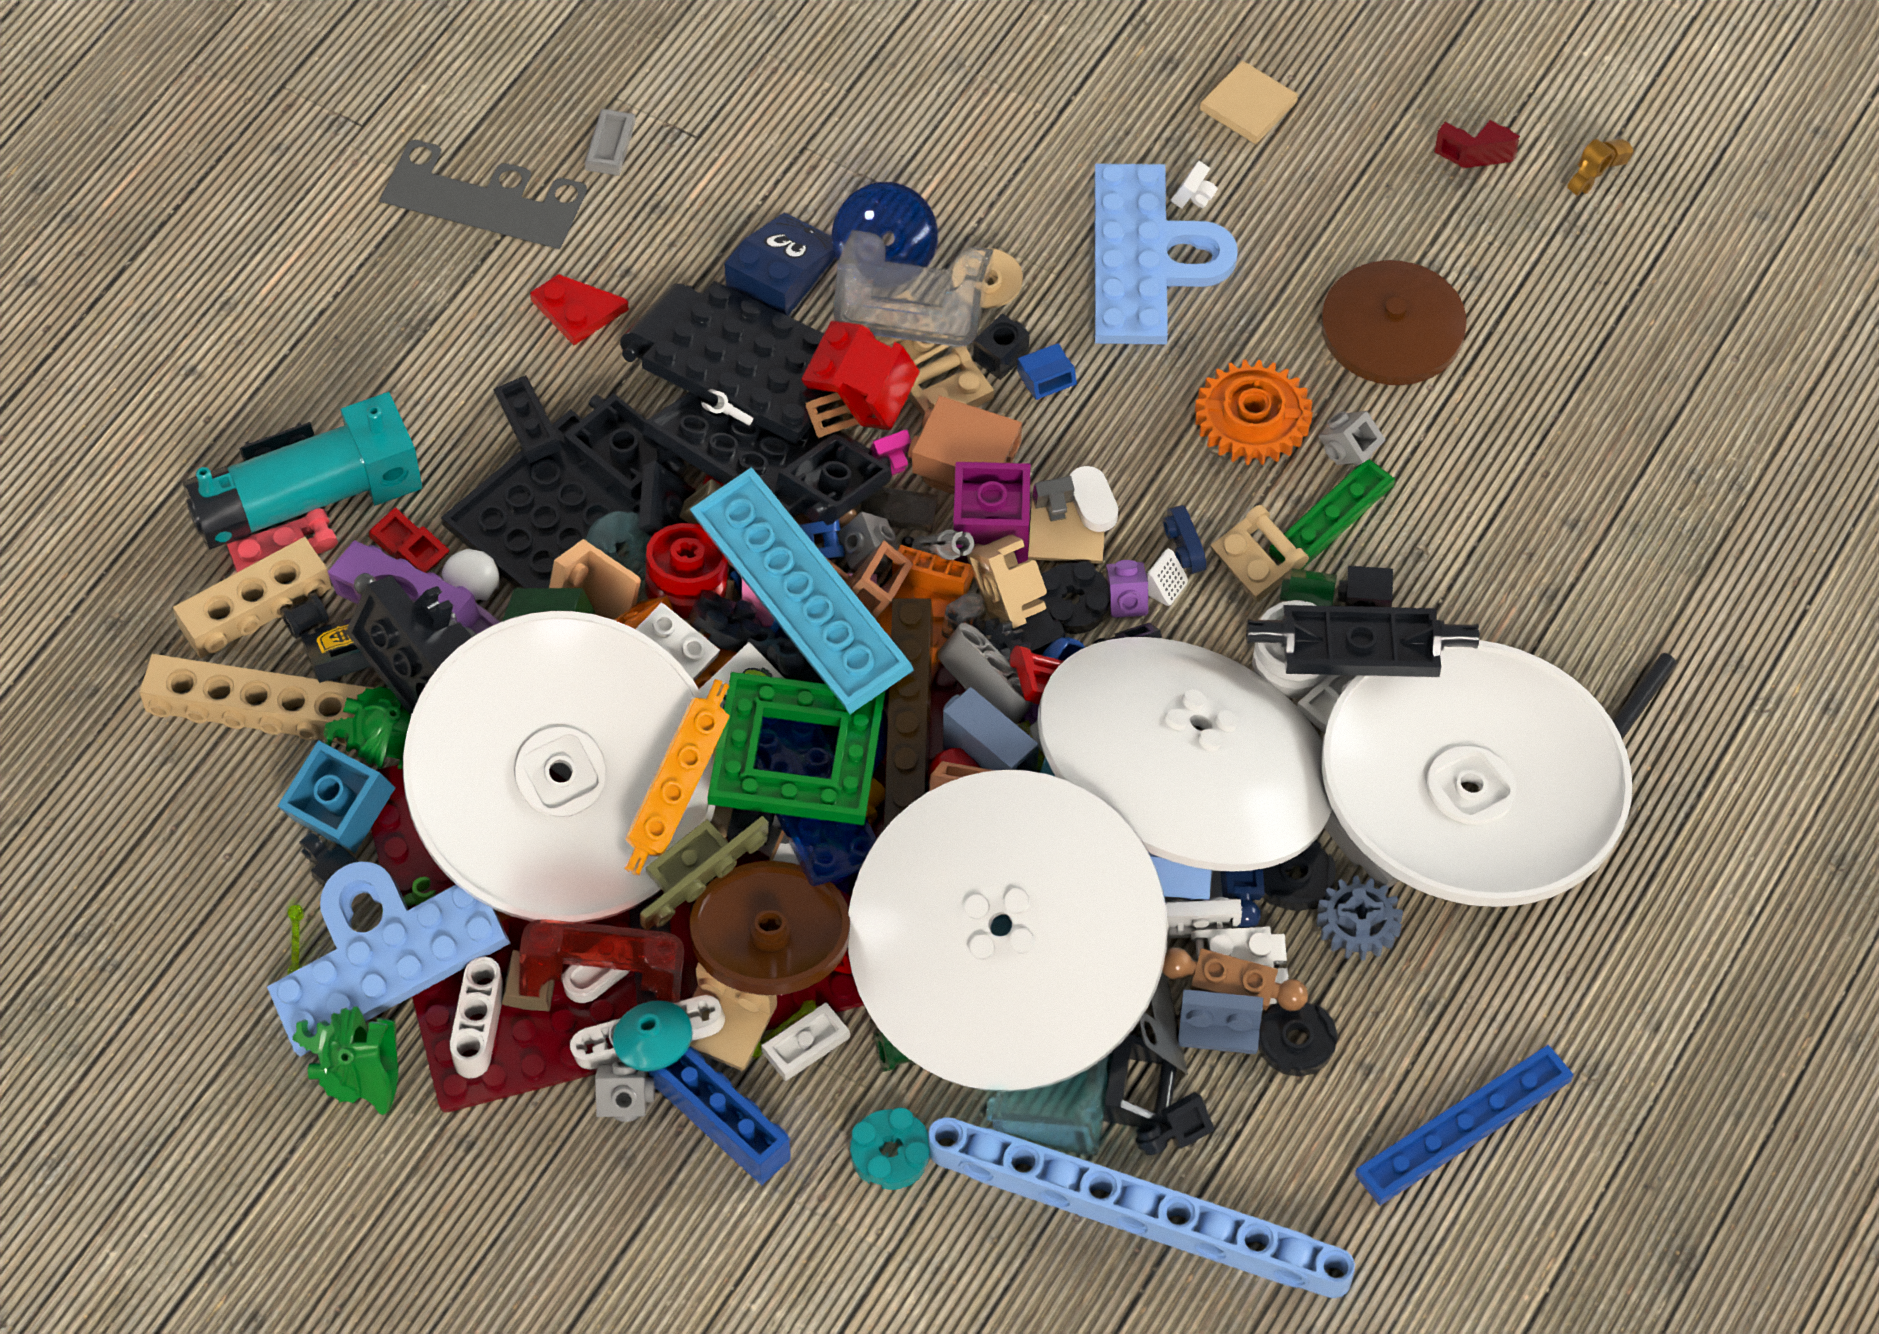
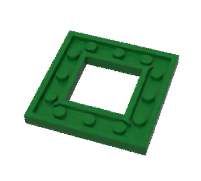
M731 672L724 711L730 717L717 743L707 805L865 825L885 692L880 693L849 714L826 684ZM763 717L840 727L831 779L754 769Z

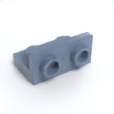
M1183 989L1178 1045L1188 1048L1256 1054L1258 1052L1264 997Z

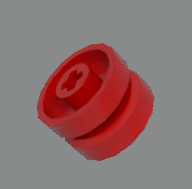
M679 523L666 526L656 532L647 544L645 594L648 600L668 596L673 608L672 611L680 618L688 619L695 601L700 598L704 590L713 591L725 598L728 560L699 524Z

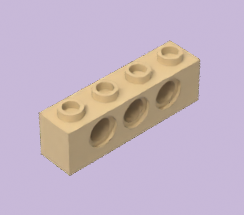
M303 537L173 606L178 627L201 659L210 653L221 651L227 644L242 636L254 633L260 626L271 620L281 618V608L287 607L289 609L307 600L308 594L312 592L321 597L325 591L332 587L327 567L306 537ZM292 581L291 583L283 584L284 582ZM253 599H259V600L254 601V602H249V601H251V600H253ZM222 616H227V617H225V618H223V619H217V618L222 617Z

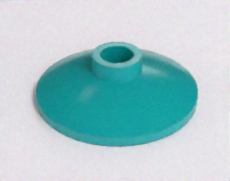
M666 1001L646 1002L632 1008L619 1020L613 1033V1047L618 1058L628 1067L640 1071L663 1069L679 1060L689 1048L693 1035L692 1024L686 1012L673 1003Z

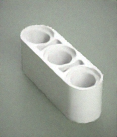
M489 957L473 959L465 969L450 1040L454 1067L461 1076L466 1078H476L483 1075L490 1065L502 1005L504 985L498 963ZM484 978L492 979V981L486 985L476 984L479 980ZM475 1014L486 1015L478 1021L469 1020ZM474 1049L479 1051L471 1057L461 1056L467 1050Z

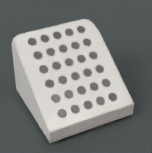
M1169 548L1162 553L1147 573L1148 596L1166 606H1170L1188 583L1187 575L1174 552Z

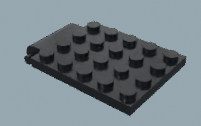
M716 281L703 293L696 291L689 285L672 284L620 339V346L623 350L622 356L626 361L633 362L636 358L642 360V369L716 405L718 403L717 395L708 390L713 389L726 395L728 403L754 418L752 423L795 444L813 425L806 408V403L837 393L807 388L801 380L824 333ZM832 403L817 407L818 414L825 412Z
M691 392L646 420L643 427V434L724 485L752 467L793 518L803 513L810 520L816 522L824 521L826 525L833 524L887 485L892 477L891 463L887 457L874 458L871 449L842 431L818 438L812 425L798 443L795 444L754 423H751L749 426L729 414L710 412L703 408L701 402L711 407L716 406V404ZM824 420L821 421L824 428L831 426Z
M613 393L606 400L599 394H595L589 401V406L594 410L582 419L570 409L552 424L563 447L562 450L530 464L523 450H521L441 517L442 525L470 549L483 551L493 558L499 573L515 587L549 588L554 560L582 539L600 549L606 555L611 556L641 530L638 526L644 465L656 461L677 477L685 472L687 466L681 462L683 458L643 434L644 423L647 419Z

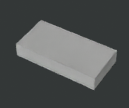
M601 109L585 160L586 171L620 176L636 123L635 114Z

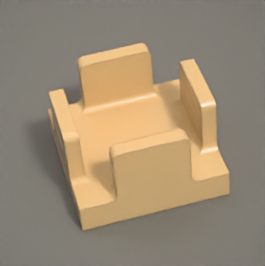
M1008 535L987 545L975 544L972 552L967 557L973 567V574L989 618H999L1000 623L1010 620L1012 621V629L1026 624L1025 618L1046 609L1044 601L1038 598L1046 595L1047 591L1035 560L1030 559L1020 564L1017 562L1013 551L1024 547L1023 540L1014 535Z

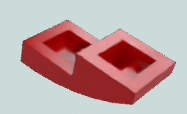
M396 507L369 530L368 537L396 560L399 558L404 559L412 564L414 568L424 573H428L450 552L424 526L419 529Z

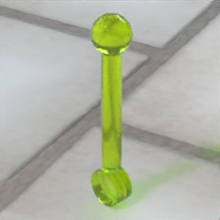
M292 905L287 912L289 919L292 921L291 965L287 969L288 975L302 968L299 965L300 921L304 918V911L299 905Z
M812 1000L804 1001L799 1011L759 1041L752 1057H760L763 1054V1044L799 1021L805 1015L813 1013L816 1009L815 1002Z

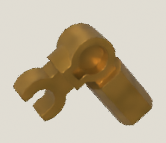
M1594 139L1584 149L1581 160L1578 163L1580 169L1571 178L1567 188L1577 196L1581 192L1588 194L1594 185L1595 178L1601 176L1607 167L1628 163L1634 153L1632 145L1623 139L1605 142Z

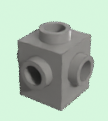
M1367 411L1339 412L1327 421L1328 427L1318 435L1325 446L1326 454L1337 465L1352 463L1355 466L1367 461L1373 452L1386 441Z
M865 512L859 513L837 533L841 545L844 547L845 560L850 569L857 570L883 540L897 551L899 549L895 541L896 535L890 527L888 520ZM884 554L873 574L878 575L884 572L893 560Z
M621 1060L614 1062L613 1065H598L595 1077L597 1117H614L618 1121H633L638 1119L639 1116H645L648 1102H654L655 1100L654 1078H647V1071L635 1070L625 1065Z

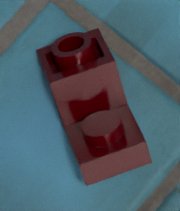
M1489 120L1476 137L1469 135L1461 128H1456L1444 122L1437 132L1434 153L1462 168L1510 163L1516 158L1520 135L1492 120Z

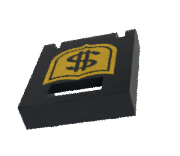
M351 618L314 629L315 633L310 635L308 632L300 634L305 652L319 683L330 679L332 682L337 681V677L371 667L367 659L345 633Z

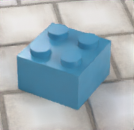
M318 740L277 807L295 822L355 854L396 787L378 771Z

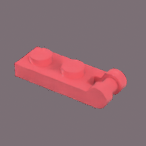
M315 509L310 511L304 518L228 543L227 548L236 572H239L311 533H315L314 537L307 540L317 554L333 549L337 545L338 540L334 531L328 528L329 518L326 511Z

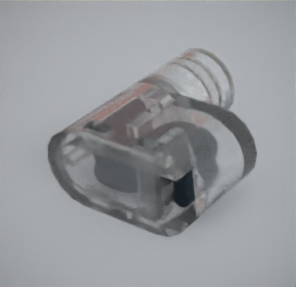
M967 593L948 604L941 630L942 636L948 639L961 623L973 626V623L979 622L981 620L984 599L978 594Z

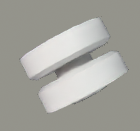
M1298 600L1278 603L1268 609L1260 620H1281L1283 605H1317ZM1255 643L1252 661L1254 672L1288 698L1299 699L1305 697L1328 676L1286 674L1284 647H1281V643Z

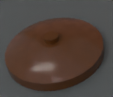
M1382 260L1358 266L1335 282L1324 301L1321 327L1324 341L1330 353L1351 373L1375 383L1409 385L1428 380L1440 374L1452 364L1462 348L1467 319L1460 296L1451 284L1439 274L1411 262Z
M784 861L752 862L733 868L722 878L716 877L696 899L690 916L691 945L701 966L722 984L738 991L756 995L788 994L818 983L839 965L849 944V909L838 888L826 877L808 867Z

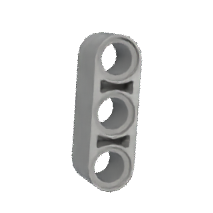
M961 623L938 651L937 656L941 663L966 690L972 687L1016 725L1034 705V703L1024 699L1017 670L1010 666V663L975 627Z

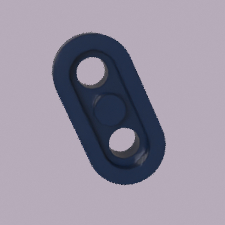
M1179 505L1167 509V517H1164L1162 520L1167 538L1174 539L1177 546L1175 548V555L1183 569L1186 568L1190 575L1205 571V553L1186 507Z

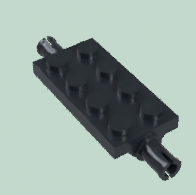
M1283 605L1281 620L1247 619L1246 642L1250 644L1281 643V647H1284L1286 674L1440 677L1442 668L1441 651L1444 650V647H1470L1477 649L1479 646V625L1445 624L1444 620H1437L1436 608Z

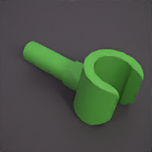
M420 877L413 882L412 893L404 896L407 907L414 904L417 906L435 896V890L428 893H420L430 887V879L428 877Z

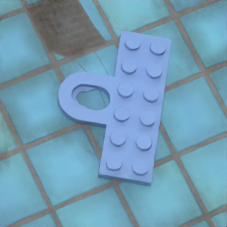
M1095 164V344H1167V286H1213L1226 280L1236 267L1237 243L1232 234L1224 227L1207 221H1166L1165 164ZM1177 244H1189L1197 249L1208 251L1212 259L1202 264H1184L1172 260L1167 252Z
M355 862L342 867L329 878L320 898L321 913L336 949L272 983L267 988L293 1050L301 1057L311 1050L306 1051L305 1047H300L297 1042L293 1041L292 1037L296 1033V1024L299 1021L306 1019L308 1021V1031L316 1035L317 1023L326 1020L330 1024L333 1013L340 1014L343 1008L352 1010L354 1006H358L366 1022L466 968L473 959L486 957L510 944V941L496 910L473 898L459 886L454 885L408 910L396 881L384 868L371 862ZM361 893L370 894L375 902L382 904L383 908L381 921L375 928L367 932H356L352 929L351 924L354 914L352 901Z

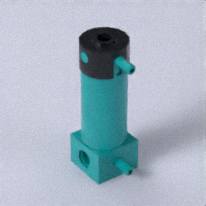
M388 391L341 408L344 426L229 467L224 466L210 471L207 467H201L196 471V477L183 481V487L187 496L186 504L197 533L201 534L207 549L210 550L251 535L252 532L368 491L374 506L423 489L415 447L390 392Z

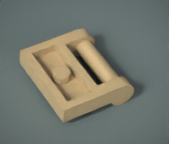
M961 344L953 348L951 354L919 368L920 373L908 395L924 418L926 410L929 407L934 408L939 395L977 407L994 399V389L971 359L966 346ZM958 366L961 369V372L924 390L919 386V384Z
M1257 505L1252 508L1245 519L1210 545L1216 556L1257 602L1280 586L1283 578L1289 579L1292 568L1301 569L1309 560L1308 555L1301 548L1296 549L1270 520V513L1263 505ZM1258 528L1285 557V561L1279 566L1250 535Z

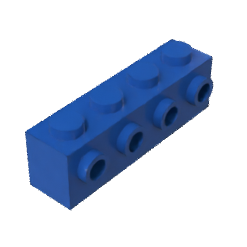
M689 1046L684 1055L670 1066L655 1071H648L649 1078H654L655 1088L761 1186L791 1160L790 1138L778 1124H772L763 1116L758 1106L751 1099L744 1098L739 1094L725 1075L721 1072H715L694 1047Z

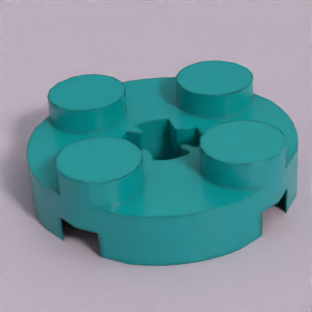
M906 1108L885 1109L868 1115L860 1123L856 1124L852 1131L850 1155L856 1173L869 1184L871 1181L874 1184L882 1185V1189L897 1190L912 1185L921 1178L930 1160L929 1133L926 1127ZM886 1142L900 1145L897 1148L898 1155L894 1157H889L888 1152L883 1155L879 1150L884 1147Z

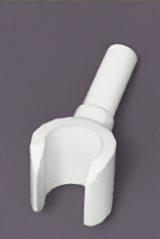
M713 389L708 390L717 395L718 403L716 406L711 407L701 402L704 409L713 413L723 412L727 415L729 414L750 426L754 419L752 416L728 403L724 393Z

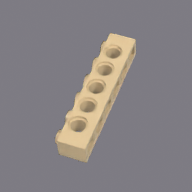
M152 654L139 693L145 711L158 717H183L195 723L215 722L233 729L247 727L259 729L271 735L285 733L298 735L302 739L313 741L317 739L326 740L323 735L326 723L340 720V718L347 719L348 717L353 718L355 716L343 712L347 697L357 699V695L362 694L366 688H374L331 681L319 683L318 679ZM183 690H190L187 693L179 694ZM227 695L223 699H216L219 696ZM264 701L262 704L252 705L255 702ZM294 707H301L296 711H289ZM330 713H338L335 716L327 717ZM341 737L333 739V741L340 745L346 746L347 744L346 740Z

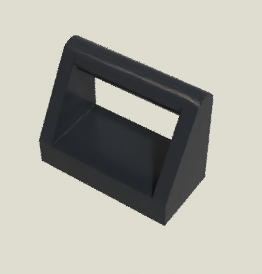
M1128 1034L1122 1043L1114 1049L1105 1100L1104 1122L1140 1127L1145 1123L1153 1121L1158 1122L1160 1126L1166 1125L1160 1110L1172 1104L1177 1067L1149 1049L1142 1038ZM1130 1060L1161 1064L1154 1113L1123 1100Z

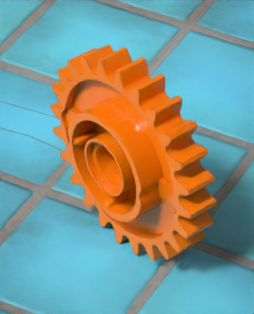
M1246 359L1243 360L1241 368H1237L1234 364L1229 363L1227 373L1216 369L1215 379L1207 377L1205 388H1199L1198 399L1195 404V424L1200 425V437L1208 436V447L1219 445V456L1230 452L1232 462H1235L1242 456L1245 459L1246 465H1249L1253 458H1257L1260 464L1264 465L1267 456H1270L1275 462H1279L1280 452L1291 456L1293 446L1301 447L1303 437H1308L1313 412H1311L1312 400L1307 399L1308 389L1299 388L1300 378L1288 379L1289 369H1285L1280 373L1276 372V363H1272L1268 368H1264L1261 360H1258L1254 367H1251Z

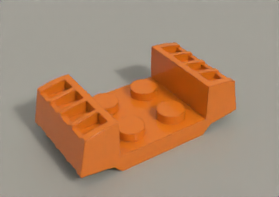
M900 545L898 552L910 560L913 565L894 598L931 599L934 615L933 682L942 664L937 656L938 651L954 632L953 628L947 625L948 615L952 613L955 616L958 608L964 605L974 577L973 567L968 563L945 560L936 554ZM894 561L892 562V575L900 568ZM892 602L876 618V621L890 638Z

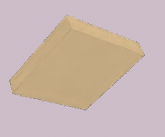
M1242 60L1201 102L1200 110L1254 144H1257L1297 103L1298 94Z

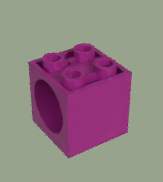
M956 462L953 530L969 533L974 539V545H987L1008 535L1019 537L1023 540L1024 547L1013 552L1018 564L1027 561L1031 463ZM960 555V557L954 559L970 564L967 555Z

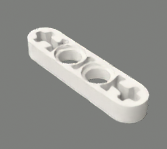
M702 995L673 1003L682 1008L691 1021L693 1029L691 1041L714 1035L723 1028L725 1014L715 997ZM709 1010V1020L702 1021V1012ZM620 1019L585 1028L573 1036L570 1042V1050L579 1066L585 1069H596L598 1065H610L620 1060L614 1047L611 1049L607 1048L608 1044L605 1040L609 1037L613 1046V1033ZM594 1043L593 1053L586 1054V1045Z

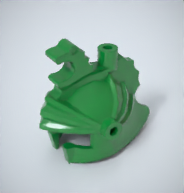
M381 686L374 689L366 688L362 694L357 695V699L347 697L343 712L355 716L353 718L348 717L347 719L340 718V720L326 723L323 732L326 738L325 744L331 747L333 739L341 737L346 740V751L358 750L357 756L365 758L366 763H375L377 767L382 768L384 759L392 757L400 760L398 769H403L405 740L411 715L390 689Z
M354 1006L352 1010L343 1008L340 1014L333 1013L330 1024L326 1020L317 1023L316 1035L308 1031V1021L306 1019L299 1021L296 1024V1033L292 1037L293 1041L297 1042L300 1047H305L306 1051L311 1050L313 1054H318L320 1063H310L308 1065L309 1079H319V1085L324 1088L326 1095L333 1096L339 1102L346 1101L354 1104L358 1098H364L376 1108L379 1114H387L394 1102L398 1085L395 1021L377 1018V1022H369L368 1031L367 1024L358 1006Z

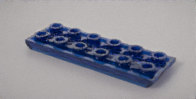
M763 717L754 769L831 779L835 755L819 724ZM775 814L809 884L813 887L859 872L870 849L877 840L867 818L865 819V825Z

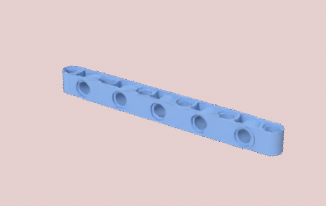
M940 1118L933 1122L929 1128L928 1145L932 1161L941 1167L967 1175L976 1181L1290 1287L1302 1288L1325 1297H1342L1351 1287L1355 1263L1349 1252L1315 1240L1303 1233L993 1129L978 1127L954 1118ZM944 1138H950L956 1143L946 1147L941 1146L937 1142ZM1018 1164H1027L1033 1169L1023 1173L1015 1170L1014 1167ZM1100 1189L1105 1190L1110 1195L1100 1199L1092 1196L1091 1192ZM1177 1215L1184 1217L1188 1222L1176 1225L1168 1219L1171 1216ZM1259 1242L1265 1246V1249L1253 1251L1247 1247V1244ZM1337 1268L1343 1272L1344 1276L1333 1278L1325 1270Z

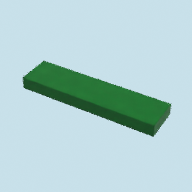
M1368 459L1358 465L1293 524L1284 535L1296 549L1301 548L1309 557L1308 562L1300 570H1303L1394 486L1395 478ZM1273 544L1270 545L1269 554L1280 563H1283L1285 557Z

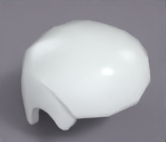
M465 549L457 552L447 560L443 567L442 580L455 587H465L474 595L475 601L477 599L487 601L495 589H499L498 568L493 558L483 551Z

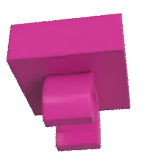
M906 429L875 440L870 447L874 458L878 459L881 456H885L889 459L892 475L905 471V467L908 466L904 454L909 451L912 441L908 430Z

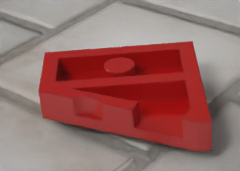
M560 274L530 292L532 303L574 346L629 310L628 301L625 298Z

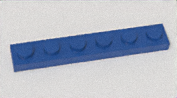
M1548 1044L1356 1168L1355 1176L1377 1204L1381 1206L1570 1083L1574 1074Z

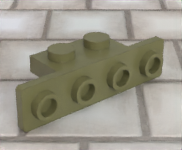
M763 816L728 843L710 821L706 819L646 867V873L665 894L640 913L641 926L647 931L654 925L657 927L664 925L675 914L674 909L685 900L689 903L697 899L705 891L706 883L716 875L718 878L727 875L736 866L737 862L735 860L746 851L749 854L757 851L767 840L768 821Z

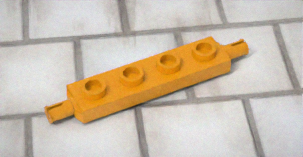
M714 679L706 699L696 697L691 699L625 837V840L634 848L624 868L626 871L631 872V874L640 876L648 855L659 857L665 853L730 717L720 707L725 693L729 689L728 684H722L723 681Z

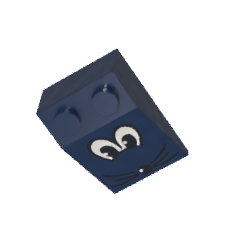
M784 212L746 237L724 263L726 286L789 316L843 249L844 242Z

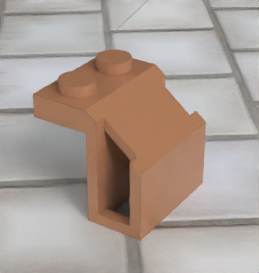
M884 540L851 577L827 559L875 619L892 602V598L895 597L913 565L910 560ZM885 554L898 564L900 568L880 588L870 578Z

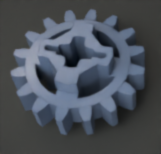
M1354 876L1352 885L1348 886L1341 879L1338 880L1337 891L1329 887L1326 889L1325 900L1319 901L1317 911L1319 914L1317 915L1316 926L1322 928L1320 936L1322 940L1332 939L1330 950L1334 952L1340 947L1344 948L1345 958L1347 959L1350 958L1353 952H1358L1362 961L1366 959L1368 951H1372L1376 957H1380L1382 945L1389 949L1393 947L1395 937H1399L1402 924L1400 922L1402 921L1403 910L1396 909L1399 900L1397 896L1386 897L1388 892L1387 885L1376 889L1374 888L1373 878H1370L1366 885L1360 883L1358 876Z

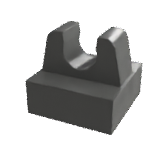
M1067 476L1034 484L1032 497L1035 509L1047 507L1051 522L1066 519V503L1072 502L1075 490L1072 477Z

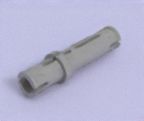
M944 530L938 535L917 537L912 543V548L936 554L945 560H954L960 557V555L966 556L972 552L974 539L967 532Z

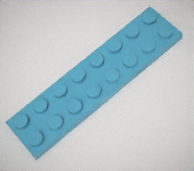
M752 467L690 508L696 521L849 714L914 671L910 661Z

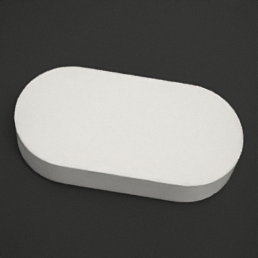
M1091 466L1075 469L1070 474L1075 489L1072 501L1083 525L1096 532L1110 530L1118 520V505L1104 474L1099 469Z
M607 938L571 964L563 974V986L566 995L575 1002L587 1003L595 1000L627 975L634 964L633 951L629 943L621 938Z

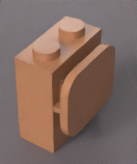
M939 395L934 408L929 407L926 410L922 421L923 431L920 437H913L908 456L912 457V473L921 475L923 481L928 486L954 494L956 462H1013L1021 445L1022 422Z

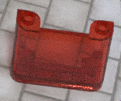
M538 919L530 922L522 933L519 952V995L539 998L541 988L546 982L552 979L562 982L564 964L643 972L641 990L649 991L650 989L655 993L658 1001L679 1003L685 963V944L676 934L665 931Z

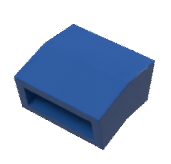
M1059 343L1018 358L1017 372L1026 388L1036 400L1077 385L1075 367L1066 357Z

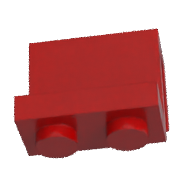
M830 321L801 380L807 388L837 392L860 426L891 431L920 371L905 348L897 342H894L893 346L890 347L878 341L871 330L861 324Z

